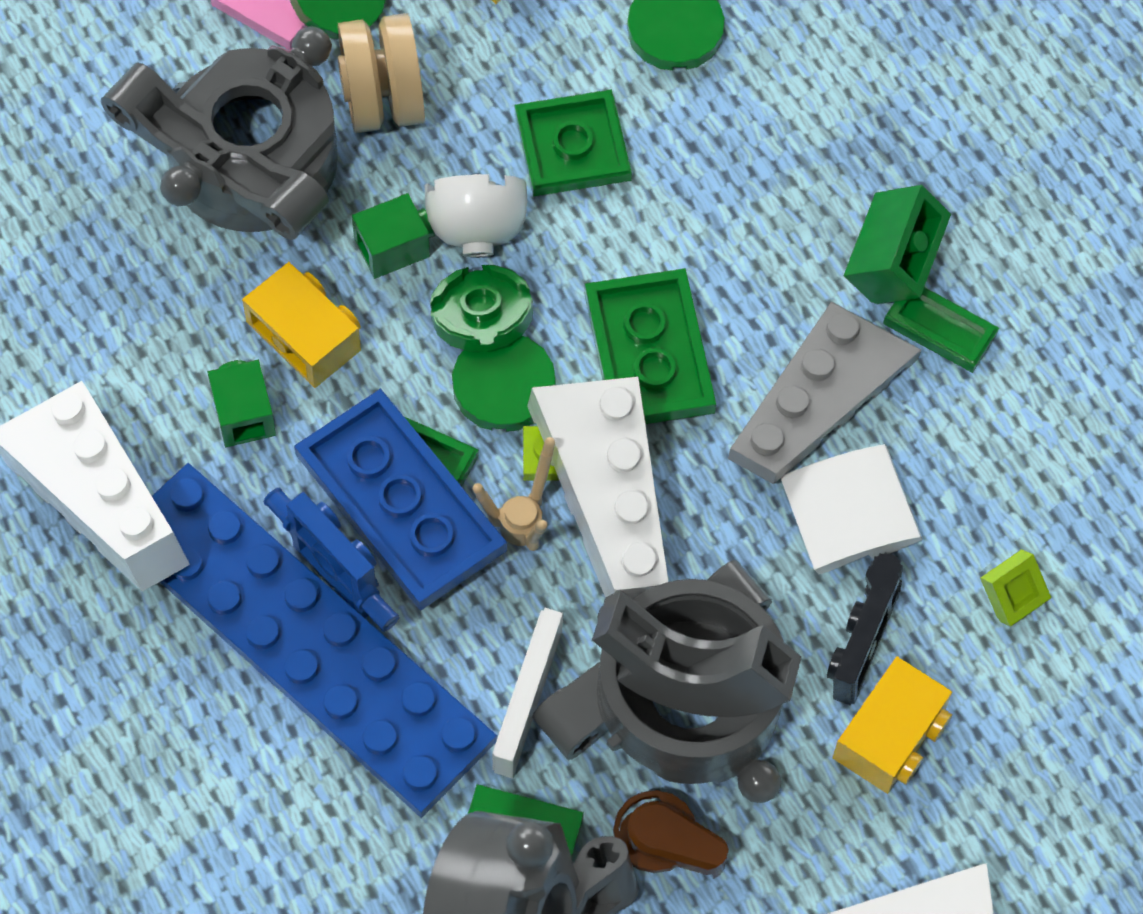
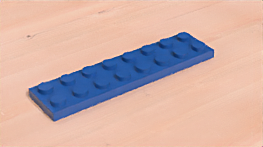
M190 463L182 467L152 495L190 564L160 581V583L420 818L496 743L497 735Z

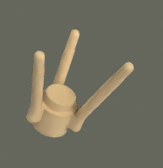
M548 437L544 441L532 490L528 497H513L505 502L502 508H497L480 483H476L472 487L476 498L488 515V520L494 527H500L503 538L513 545L527 546L531 551L538 549L539 539L547 528V522L542 520L540 506L542 505V495L555 446V440L552 437Z

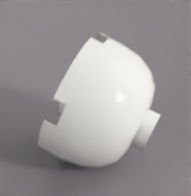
M489 174L459 175L434 180V186L428 183L425 185V207L430 225L434 233L446 244L463 247V256L494 255L493 246L509 242L521 230L526 219L527 183L524 179L505 175V186L496 185L495 182L490 181Z

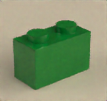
M922 184L876 192L843 276L870 302L875 304L920 298L951 213Z

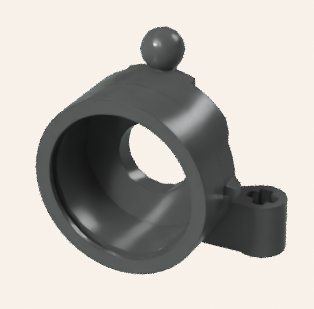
M315 26L304 27L294 36L290 51L271 45L268 50L258 48L229 50L219 56L210 66L192 76L187 82L178 83L173 90L150 67L137 62L101 98L103 109L117 124L126 130L134 132L167 155L169 170L164 173L161 179L160 190L168 203L178 207L188 206L196 215L211 224L240 232L274 230L286 239L294 240L329 202L327 192L334 180L338 162L334 112L330 96L323 84V78L312 67L319 66L327 61L331 53L332 43L323 29ZM246 99L269 100L280 110L282 123L277 132L263 143L252 146L235 145L225 141L214 129V117L222 106Z
M737 560L726 563L707 580L684 579L666 582L642 592L633 599L666 627L691 638L707 641L727 640L763 624L784 642L779 629L766 612L772 603V599ZM602 607L599 609L597 620L599 619ZM603 649L600 661L568 686L550 695L540 704L532 716L534 721L567 760L576 758L609 730L612 737L607 740L606 744L612 751L622 748L635 761L653 770L657 776L669 782L700 784L714 781L718 784L737 776L738 788L741 794L754 803H765L772 800L778 794L781 787V777L777 768L768 761L758 760V758L771 741L783 704L753 715L718 717L714 722L701 728L685 729L675 726L660 716L653 701L640 696L617 681L622 664Z
M475 811L459 820L445 839L430 875L423 914H615L635 901L638 896L639 886L627 846L619 838L601 836L592 839L580 850L573 864L561 823Z

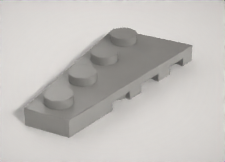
M831 302L731 446L728 459L768 482L775 484L817 448L822 438L836 426L840 428L853 417L856 409L870 397L875 398L889 386L891 379L903 369L907 370L919 359L921 349Z

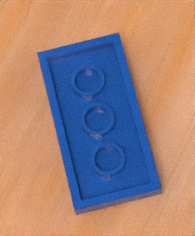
M381 388L294 445L295 454L420 611L507 552V541Z

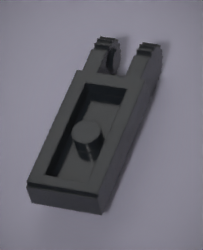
M879 553V556H874V560L871 561V566L868 567L865 574L867 582L865 588L866 601L865 603L855 602L846 627V632L852 633L846 649L836 648L828 667L827 678L833 680V699L849 706L856 702L899 597V592H901L902 580H900V577H902L903 565H901V560H898V556H894L893 553Z

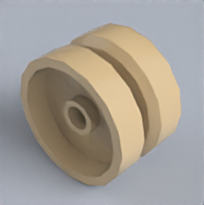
M408 13L382 17L379 24L380 49L374 50L371 30L363 19L338 23L341 53L338 56L339 73L344 101L349 104L354 133L380 130L384 121L382 97H388L392 118L399 127L424 123L425 111L420 68Z

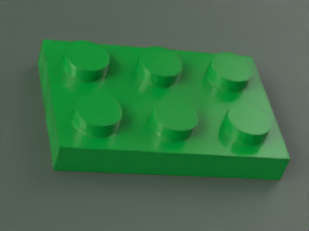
M686 268L585 283L584 295L602 380L638 377L645 425L715 414L716 400Z

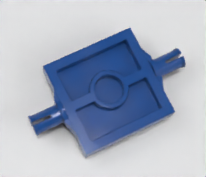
M280 487L275 488L265 497L264 505L268 506L281 520L283 528L289 531L293 547L342 599L364 618L369 616L381 628L382 632L388 631L398 622L400 618L398 613H395L380 597V592L377 589L379 583L375 577L374 567L377 563L374 556L360 540L356 539L351 543L339 530L341 528L339 519L324 502L316 505L304 491L293 500H290Z

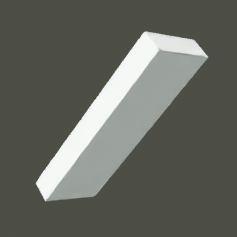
M544 608V611L541 610L492 753L493 770L496 774L509 778L514 777L533 720V713L537 708L562 634V612Z

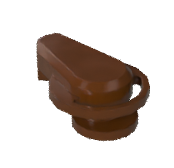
M658 790L640 792L626 800L617 812L613 834L614 837L621 839L626 844L632 866L636 869L650 873H659L680 867L697 873L712 875L713 879L720 876L723 872L729 851L727 843L723 838L696 822L687 804L675 795ZM657 798L660 800L645 802L644 804L638 806L632 813L628 814L621 823V819L624 816V814L634 804L646 799Z

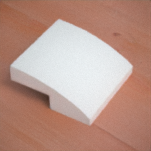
M885 444L837 455L787 473L781 478L813 568L818 574L832 571L867 555L874 559V556H879V553L885 554L887 552V554H891L923 540Z

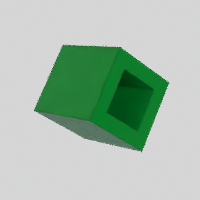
M408 193L352 215L354 240L374 279L430 257L429 238L434 237L435 233L428 220L426 210L424 208L417 210Z
M259 359L249 362L234 360L221 365L218 369L207 371L225 448L276 436L273 413Z

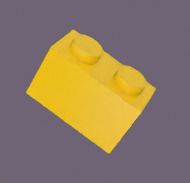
M287 262L242 299L246 322L314 388L319 386L361 351L359 335L361 326L355 315L344 305L336 307L326 297L323 286L314 275L309 272L302 274L290 262Z
M896 656L838 739L832 758L887 794L891 791L897 780L907 785L924 758L917 753L918 749L927 737L936 742L953 714L946 710L953 691Z

